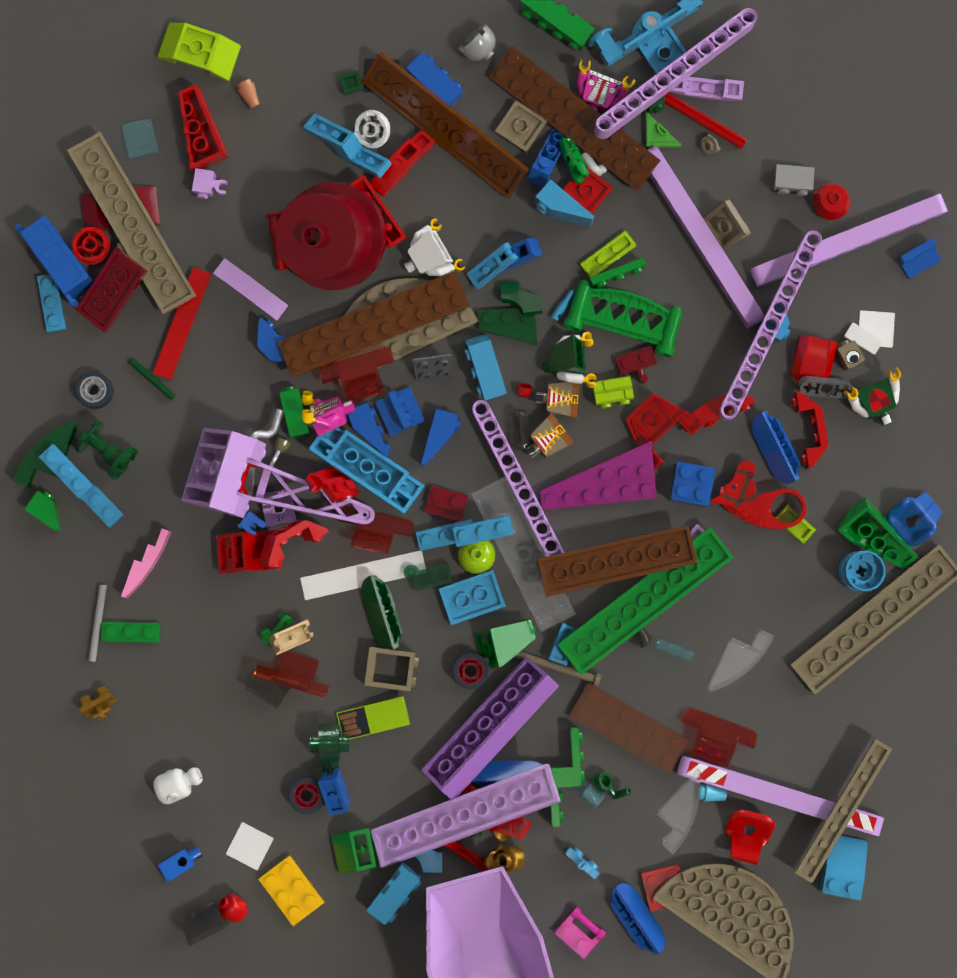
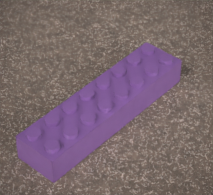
M526 656L421 771L450 799L457 798L553 694L559 685Z

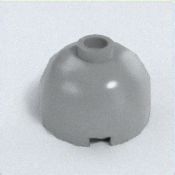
M483 24V29L478 27L465 40L467 42L465 47L461 45L458 49L471 61H480L483 58L488 60L494 54L492 49L496 43L495 35L486 24Z

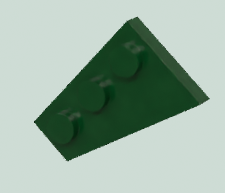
M519 308L478 311L479 331L537 346L535 315L523 316Z

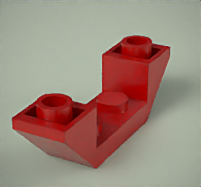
M796 392L794 398H791L792 407L796 409V413L812 411L810 423L814 425L815 433H813L814 444H817L818 447L803 450L804 454H801L802 464L806 465V469H811L829 446L823 409L803 393Z
M295 520L265 538L258 564L260 567H268L269 569L278 566L279 561L285 558L280 546L287 543L290 537L302 535L304 541L315 543L322 540L323 536L329 533L327 528L307 520Z

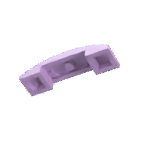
M688 77L669 92L708 100L742 101L744 81L730 79L721 81Z

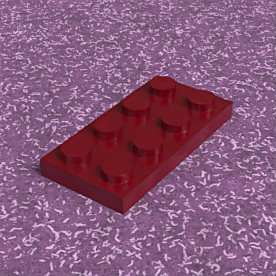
M115 248L76 308V311L102 332L107 333L148 271L121 249Z

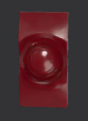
M133 187L154 224L160 225L157 187ZM93 194L81 195L84 228L95 227L102 231L113 230Z

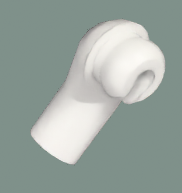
M587 152L582 154L585 165L598 176L606 173L607 169L603 164L600 163L597 166L590 154Z

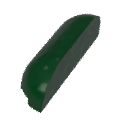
M376 575L368 576L362 582L361 595L374 638L382 649L394 650L399 646L400 638L403 636V629L390 587L387 583L377 578Z

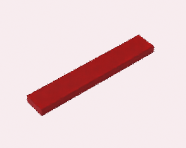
M193 267L188 282L196 297L177 308L153 374L172 381L210 281L211 273Z

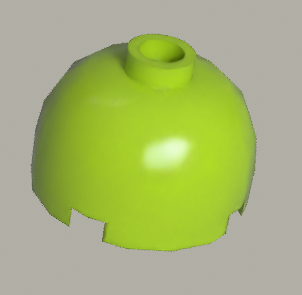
M486 540L460 546L458 549L460 566L471 574L487 572L495 561L493 544Z

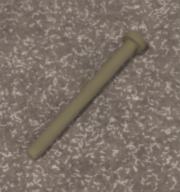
M522 651L514 656L521 660L527 656L537 665L593 682V686L596 687L599 686L602 674L597 673V675L585 672L580 675L574 668Z

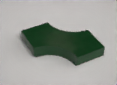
M518 281L499 283L502 303H510L517 306L523 316L542 314L540 294H531L524 291Z

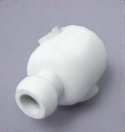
M195 767L190 768L187 773L175 768L157 776L153 782V787L159 801L169 805L188 797L191 794V786L200 785L203 777L200 770Z

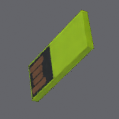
M404 696L336 713L343 741L410 725Z

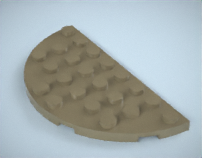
M403 278L379 284L366 291L354 301L345 315L429 281L417 278ZM469 307L334 362V367L339 384L343 386L477 324L479 321Z
M703 864L688 868L674 875L653 895L652 898L764 977L786 978L790 969L792 951L794 950V937L790 917L777 893L760 877L733 865Z

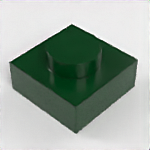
M358 70L340 75L345 95L363 90Z

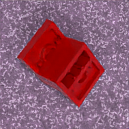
M278 530L256 532V535H252L249 532H238L217 536L219 574L282 569V560L279 561L278 566L270 569L268 567H260L258 564L265 538Z

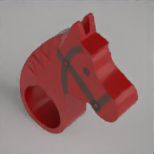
M750 461L739 463L732 481L721 487L720 496L710 501L712 504L722 505L730 514L750 525L769 530H783L795 527L803 520L807 509L803 496L792 489H781L757 494L755 482L752 480L756 468ZM789 494L798 499L801 504V515L795 522L782 523L772 516L770 508L776 497Z

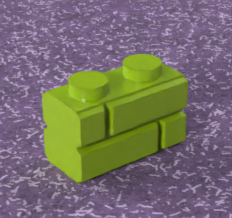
M630 376L595 382L596 387L592 388L595 406H600V409L610 408L613 403H619V406L628 405L634 399Z

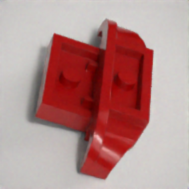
M334 467L310 473L305 478V482L312 494L324 491L332 504L353 498L359 493L354 482L351 481L352 479Z

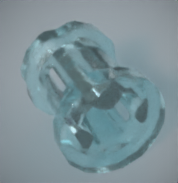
M589 784L579 797L581 799L584 798L593 805V809H596L605 798V795L599 794Z

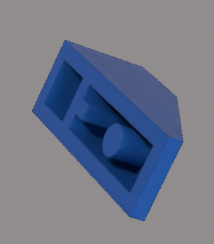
M526 238L512 245L511 251L519 259L501 273L542 257L543 254L537 238ZM505 254L501 255L504 261L507 257Z
M436 409L421 466L425 467L451 439L454 432L459 431L461 420H458V414Z

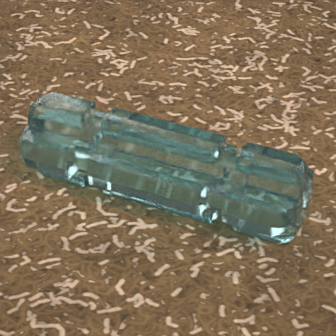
M659 639L656 646L657 649L666 650L667 653L679 658L683 657L687 661H691L694 655L693 651L684 650L683 647L671 642L667 643L663 639Z

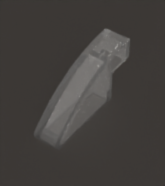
M758 630L751 646L732 637L729 638L706 691L713 692L745 675L762 658L775 636L763 630Z
M699 769L684 782L657 813L672 828L662 841V845L672 854L676 852L685 840L697 813L701 795V771Z

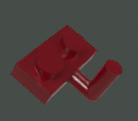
M651 345L615 358L620 376L636 372L640 384H645L648 380V376L644 374L643 369L657 364Z

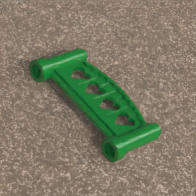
M580 280L575 290L568 318L564 320V328L581 332L584 324L656 345L655 354L666 358H673L675 352L673 346L683 314L681 308L671 306V309L667 310L656 302L638 294L617 289L591 288L590 282ZM595 297L607 302V306L597 314H595L591 302ZM611 303L625 306V311L615 320L610 309ZM630 308H634L636 311L641 310L644 313V316L633 325L628 313ZM649 313L662 317V321L652 330H650L646 315Z

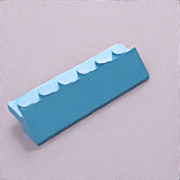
M339 427L318 436L308 449L402 514H405L413 505V502L425 486L411 477L407 470L349 431H343Z

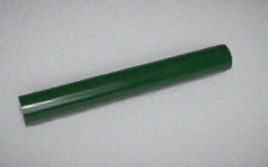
M135 358L129 361V364L167 398L172 401L176 397V394Z

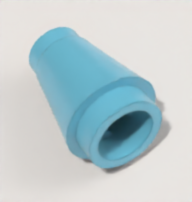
M707 783L699 784L697 789L698 800H702V802L726 800V789Z

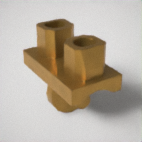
M102 686L96 690L99 698L92 700L90 695H85L79 699L81 704L79 710L87 719L92 716L94 719L101 717L105 721L108 719L106 713L112 710L110 706L118 702L116 697L105 686Z

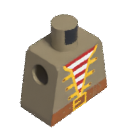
M570 382L548 384L547 393L536 392L535 403L546 404V413L576 420L579 384Z
M551 413L530 435L533 444L525 450L531 458H534L540 452L545 458H548L570 447L574 442Z

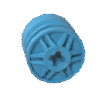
M871 551L851 552L842 558L838 566V577L841 583L852 591H871L876 589L883 582L886 575L883 560ZM862 569V572L856 574V570Z

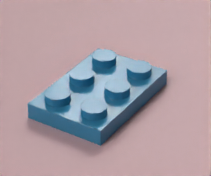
M493 570L439 589L451 625L506 607Z

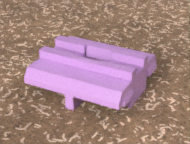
M283 489L275 492H267L264 493L263 499L275 496L277 494L285 493L287 491ZM290 495L272 500L294 505L293 498ZM262 504L266 527L289 524L296 520L295 510L283 508L282 512L276 513L275 506Z

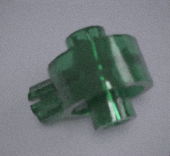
M320 724L319 735H310V753H319L322 772L329 774L331 763V774H333V770L339 768L340 753L349 752L350 750L349 735H340L339 724Z

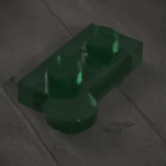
M449 563L423 570H418L415 565H408L404 569L405 577L414 581L416 591L453 582Z

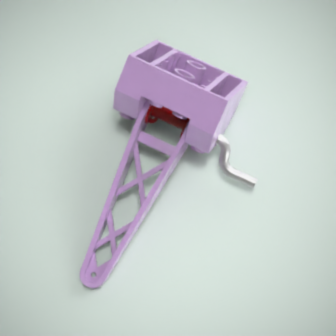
M276 409L272 425L268 431L258 430L252 433L250 437L234 431L203 428L181 501L239 518H244L249 510L248 503L251 501L366 525L373 521L375 513L370 506L350 498L343 500V502L332 504L324 491H321V493L330 502V506L317 510L305 508L294 494L309 489L305 480L261 463L266 454V444L257 439H267L276 434L284 412L283 410ZM250 467L263 469L255 497L249 496L247 489L244 487ZM270 473H272L287 492L263 499ZM281 477L302 484L304 487L291 490ZM290 495L299 506L272 500ZM351 503L359 513L346 517L339 507ZM335 508L339 515L324 511Z

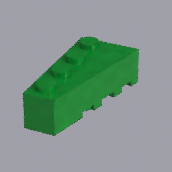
M520 0L519 12H521L520 15L522 17L535 21L540 29H547L554 38L560 41L564 40L575 51L579 50L582 52L594 34L595 28L575 13L570 15L569 9L562 3L556 4L554 0Z

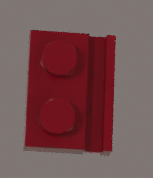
M431 485L424 512L461 522L468 495Z

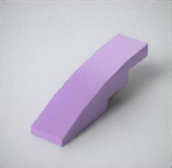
M225 258L213 272L215 276L276 321L288 307L281 299Z

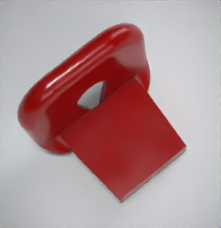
M747 810L732 812L725 826L726 836L730 839V859L757 865L761 848L769 842L774 831V820L767 815ZM747 825L756 827L750 835H745V826Z

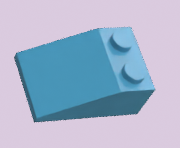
M552 180L544 186L535 198V206H537L535 209L543 216L546 214L551 218L588 227L593 224L595 216Z
M840 836L823 864L819 885L821 893L861 901L868 841Z

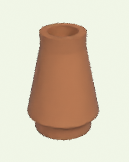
M251 79L237 84L238 93L250 109L260 105L254 82L252 83Z

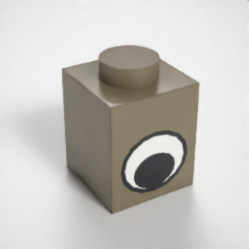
M846 340L838 344L839 348L836 350V355L845 371L865 361L855 340L852 342Z

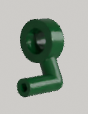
M607 772L599 773L594 777L595 788L601 793L608 792L615 800L632 794L630 787L616 791L613 788L612 777Z

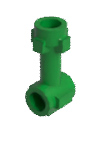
M286 612L283 615L280 614L278 617L280 621L272 630L266 628L261 633L260 637L266 645L271 646L268 639L270 636L280 632L285 626L290 627L292 625L293 619Z

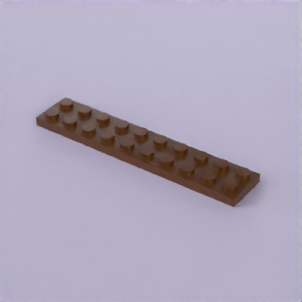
M513 46L509 48L489 76L562 134L570 137L575 144L635 190H640L661 162L658 157L621 129L606 139L596 137L594 134L595 124L602 114ZM604 125L599 126L601 129H608Z
M382 51L377 54L361 82L509 199L529 168Z
M454 271L278 342L291 377L295 378L467 309L470 305Z

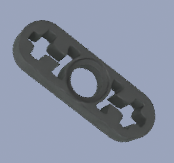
M804 376L798 381L801 393L806 396L847 399L848 397L840 389L846 390L849 394L852 392V385L846 379ZM824 384L831 385L827 391L821 390Z

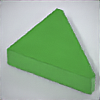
M646 112V148H651L654 145L657 148H681V143L658 123L649 112Z

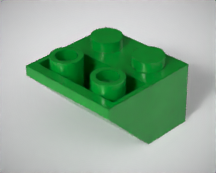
M370 827L331 835L339 873L355 872L377 867Z

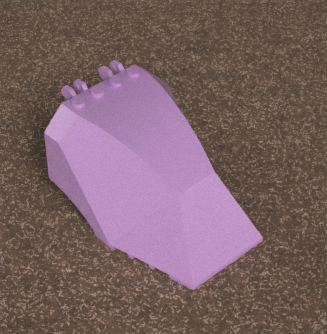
M503 866L426 888V970L428 978H554L543 936Z

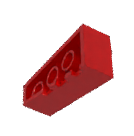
M195 84L179 91L190 169L195 172V168L205 169L230 158L201 88Z

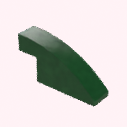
M74 421L68 422L40 440L26 455L12 481L31 488L37 470L58 477L39 456L52 444H55L67 457L79 424Z

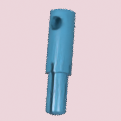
M569 290L565 298L561 300L551 316L553 320L559 321L575 294L573 290Z

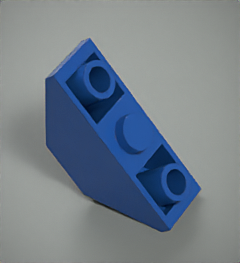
M261 317L258 323V349L271 363L286 364L278 345L279 341L286 338L281 333L279 335L276 334L273 330L275 326L269 319L265 321Z

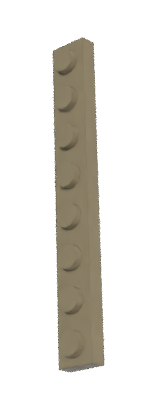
M874 738L794 873L813 883L891 753L892 748Z

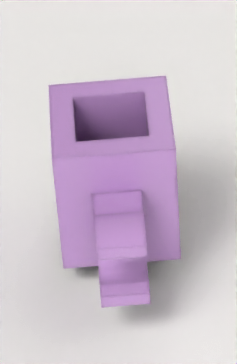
M195 168L192 192L197 198L208 199V197H213L214 189L219 195H226V191L219 189L221 185H228L226 180H216L214 171Z

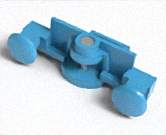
M679 0L680 2L677 3L675 8L662 16L657 12L648 11L636 22L632 35L616 43L610 36L613 30L611 28L602 29L592 36L589 41V47L597 45L601 51L600 57L607 67L638 48L656 75L687 52L671 29V26L700 9L703 1ZM666 49L669 51L670 56L662 58L659 52Z

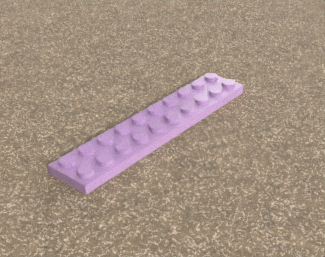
M544 764L372 829L371 833L380 866L385 868L561 801L550 765Z

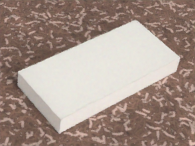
M853 322L844 335V338L851 342L855 340L858 346L873 355L876 354L883 342L882 339Z

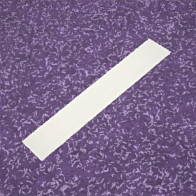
M416 551L306 576L300 579L304 598L309 600L361 588L364 579L371 575H376L383 582L427 573L422 551Z

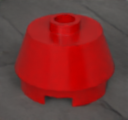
M827 183L820 186L813 196V206L816 213L827 220L842 218L850 208L851 200L849 193L843 186L836 183Z
M95 227L81 229L72 240L74 256L85 264L101 262L106 258L110 250L108 236L102 230Z

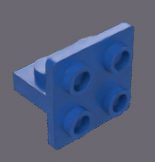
M410 387L398 392L392 391L388 393L389 396L375 402L390 436H394L425 421Z

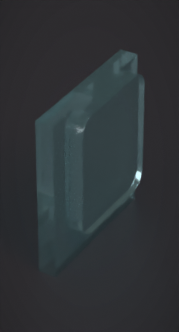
M143 119L122 126L129 159L159 152L151 119Z

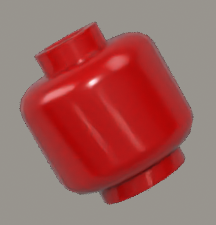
M235 894L226 895L221 898L218 904L220 916L232 923L243 920L248 912L245 900Z

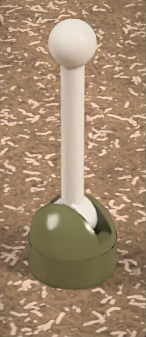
M280 436L277 437L275 441L277 451L269 466L273 467L280 452H285L289 449L290 441Z

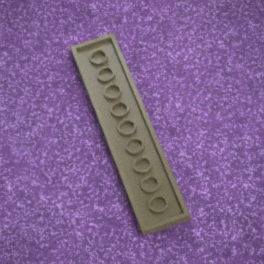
M101 132L68 149L69 155L127 254L148 271L143 281L162 314L165 315L195 298V292Z
M938 544L798 657L790 666L810 691L816 695L957 580V565Z

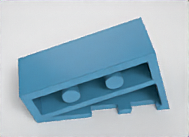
M483 334L465 340L467 347L465 353L468 361L471 360L473 365L470 369L473 378H477L479 383L476 386L479 397L483 396L486 401L507 394L488 335Z
M402 862L367 908V912L384 925L387 922L392 923L398 915L396 910L400 906L403 908L410 899L407 897L410 892H415L420 886L421 876Z

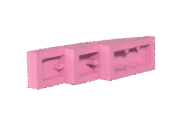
M161 529L156 546L148 544L142 562L134 560L121 597L129 598L153 570L165 549L171 535L170 531Z

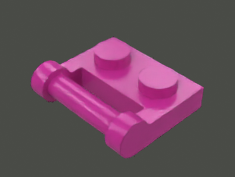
M576 906L554 933L584 959L604 937L606 931L596 926ZM575 918L595 934L592 939L572 922Z

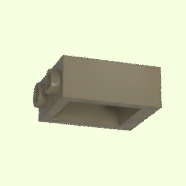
M369 647L364 686L411 692V688L416 686L417 677L413 676L414 668L418 669L419 657H416V653ZM377 653L410 657L406 686L374 682Z

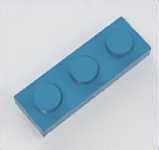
M49 274L37 276L47 333L67 330L59 287Z

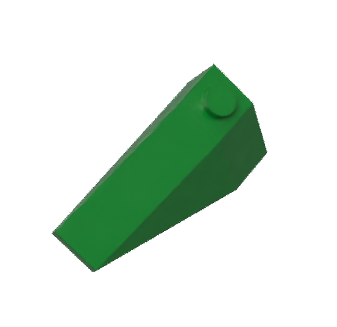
M866 497L849 510L838 528L852 544L859 545L867 551L876 553L883 557L884 560L902 569L918 558L913 549Z

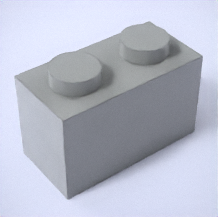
M777 164L774 168L773 191H777L781 195H787L789 192H792L798 196H807L813 191L815 167Z

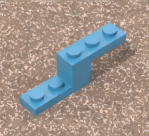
M315 113L303 126L307 133L331 144L341 159L378 178H381L391 166L389 159L363 147L354 132Z
M52 444L39 456L79 499L83 500L109 528L124 516L115 504L55 444Z
M510 515L473 522L470 519L416 531L420 551L455 543L459 547L514 535Z

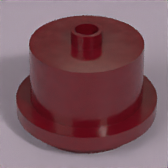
M325 182L307 188L286 206L277 223L276 245L283 262L304 282L323 290H343L362 283L376 270L386 246V228L378 206L368 194L350 184Z

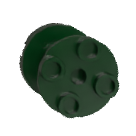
M96 420L91 426L89 433L85 431L79 438L81 442L75 450L78 453H82L91 445L103 455L102 459L111 466L107 475L113 480H117L128 469L130 461H134L138 450L133 446H129L122 451L115 444L108 445L98 437L104 424Z

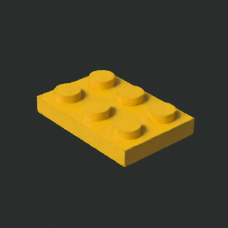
M291 855L258 879L292 926L296 925L325 902Z

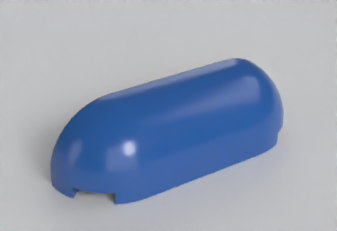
M767 411L757 414L752 422L753 436L773 476L786 484L797 481L800 477L798 476V468L801 467L800 461L777 417L773 418L768 415Z
M490 761L471 783L483 788L539 767L541 764L535 761Z
M619 884L611 891L612 901L610 904L612 909L641 950L645 949L652 952L653 955L659 954L665 946V937L660 925L638 892L628 884Z

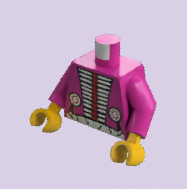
M583 59L580 60V71L576 82L578 96L596 111L607 112L623 100L629 93V88L635 84V79L631 84L626 82L628 76L620 82L589 70L591 62L589 61L587 67H583Z
M304 391L302 395V403L304 405H311L310 410L302 411V419L307 424H313L318 436L346 424V414L356 411L352 400L342 404L339 397L323 401L318 398L316 400L312 399L313 393L310 391Z

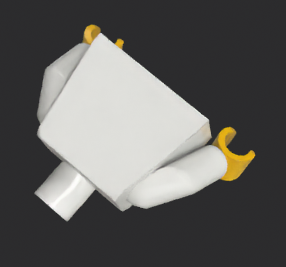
M432 219L430 226L426 225L414 234L410 243L411 247L408 249L411 260L405 263L408 272L411 273L418 269L421 274L426 273L428 276H444L454 272V270L461 272L465 268L457 267V263L462 262V259L456 260L453 265L451 264L453 260L437 234L441 230L442 224L438 227L433 226L437 219Z

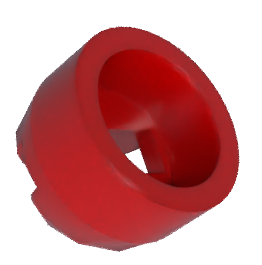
M518 383L517 395L520 398L522 395H524V398H528L532 392V386L527 383Z

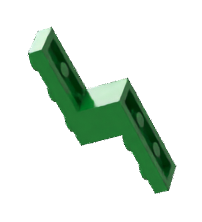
M570 727L572 766L550 767L557 791L558 787L581 786V782H585L584 770L580 768V762H584L583 750L580 751L579 743H583L582 731H579L578 727ZM558 791L560 801L562 802V791ZM559 803L551 805L552 827H560V822H563V810H559Z

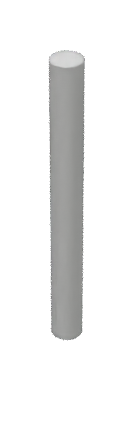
M99 585L88 657V661L96 662L107 585Z

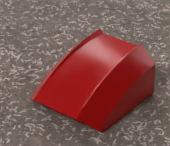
M800 335L797 340L790 376L796 382L804 376L829 378L838 343Z

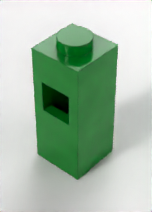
M294 386L284 388L283 392L279 394L290 438L294 439L310 435L308 424L302 419L304 407L299 389H295Z

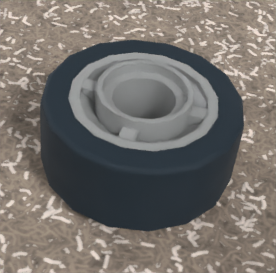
M89 372L79 378L76 383L75 392L78 400L83 405L91 409H99L109 404L113 397L114 389L111 381L105 375L99 372ZM93 386L99 387L96 395H91L90 389Z

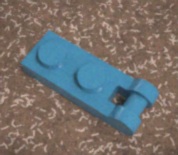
M509 243L500 246L467 273L476 289H481L519 259L511 251L512 247ZM503 254L507 257L504 261L501 257Z

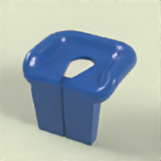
M924 492L916 499L907 497L893 506L887 513V521L909 546H918L936 532V522L943 512L927 492ZM918 514L921 518L914 527L908 526L906 518Z

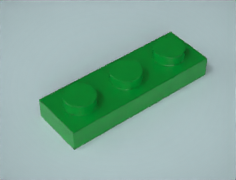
M641 258L590 277L591 287L602 288L608 285V281L614 280L617 282L625 279L627 274H639L643 272V268L646 266L645 260Z
M102 622L101 641L160 643V623Z

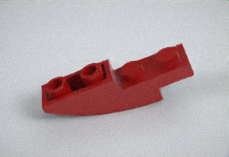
M422 129L412 139L409 138L390 157L391 166L381 178L375 176L370 182L374 190L384 197L409 173L410 168L435 145L436 141Z
M726 395L711 400L692 413L693 416L706 423L704 428L715 426V422L719 420L720 406ZM753 396L744 399L739 412L751 409L750 406L755 403ZM724 407L726 415L732 414L731 407ZM681 424V426L679 427L680 431L685 430L686 432H688Z

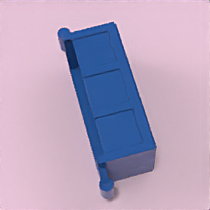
M46 216L41 217L26 229L20 224L16 225L15 230L23 237L59 289L66 296L68 303L73 308L78 307L79 304L74 298L90 288L94 280L81 262L74 256L72 250Z

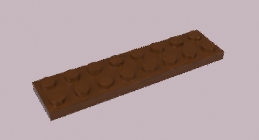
M689 525L537 559L546 597L698 563Z

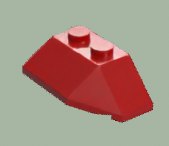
M362 175L350 184L368 194L378 206L386 228L385 248H393L407 238L365 175Z

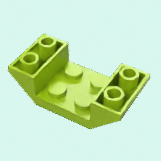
M169 22L157 58L176 64L178 61L208 71L211 76L229 82L241 45L221 34L194 25Z

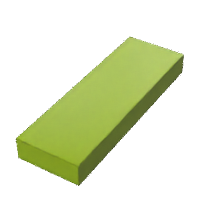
M625 230L580 263V266L589 278L603 272L637 245Z

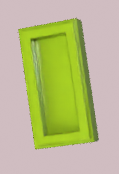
M787 504L775 518L782 523H792L800 515ZM804 518L795 527L786 529L802 544L816 531Z

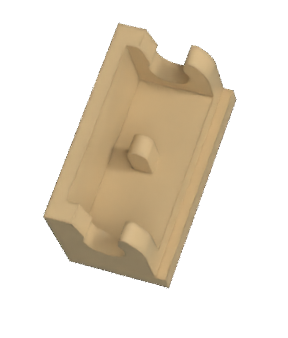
M308 620L275 633L268 638L275 655L310 641V638L313 637V632L308 631L307 627L310 625Z

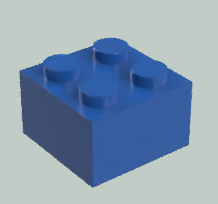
M677 462L675 464L669 501L707 508L710 503L716 468Z

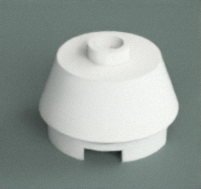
M367 110L356 119L354 134L362 145L368 148H378L384 145L390 136V123L381 112Z

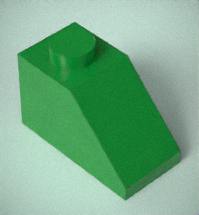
M46 490L43 493L37 491L24 510L56 532H60L61 523L57 502L53 500L54 496Z

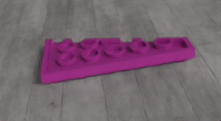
M651 441L540 490L542 510L656 499Z

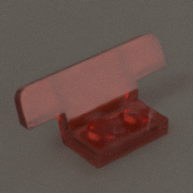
M383 347L322 366L320 368L322 384L341 379L347 401H358L385 392L377 367L393 363L395 360L390 349Z
M344 507L341 510L346 517L359 513L355 508ZM375 513L373 521L366 525L338 519L340 522L356 525L351 542L352 547L389 554L394 533L413 536V522L403 518Z
M289 651L281 653L276 669L257 664L254 673L257 678L320 697H325L330 689V686L313 681L319 660Z
M693 708L688 709L685 713L682 723L699 729L691 755L728 767L737 743L753 749L756 745L757 733L751 729Z

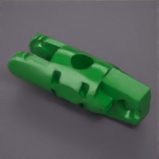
M562 138L559 144L564 160L574 182L579 185L583 182V178L589 176L588 169L578 147L571 138Z

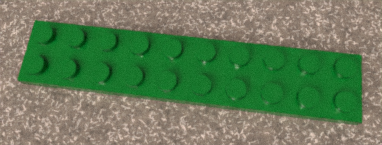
M711 527L693 540L697 564L648 574L557 644L580 675L588 671L734 558Z

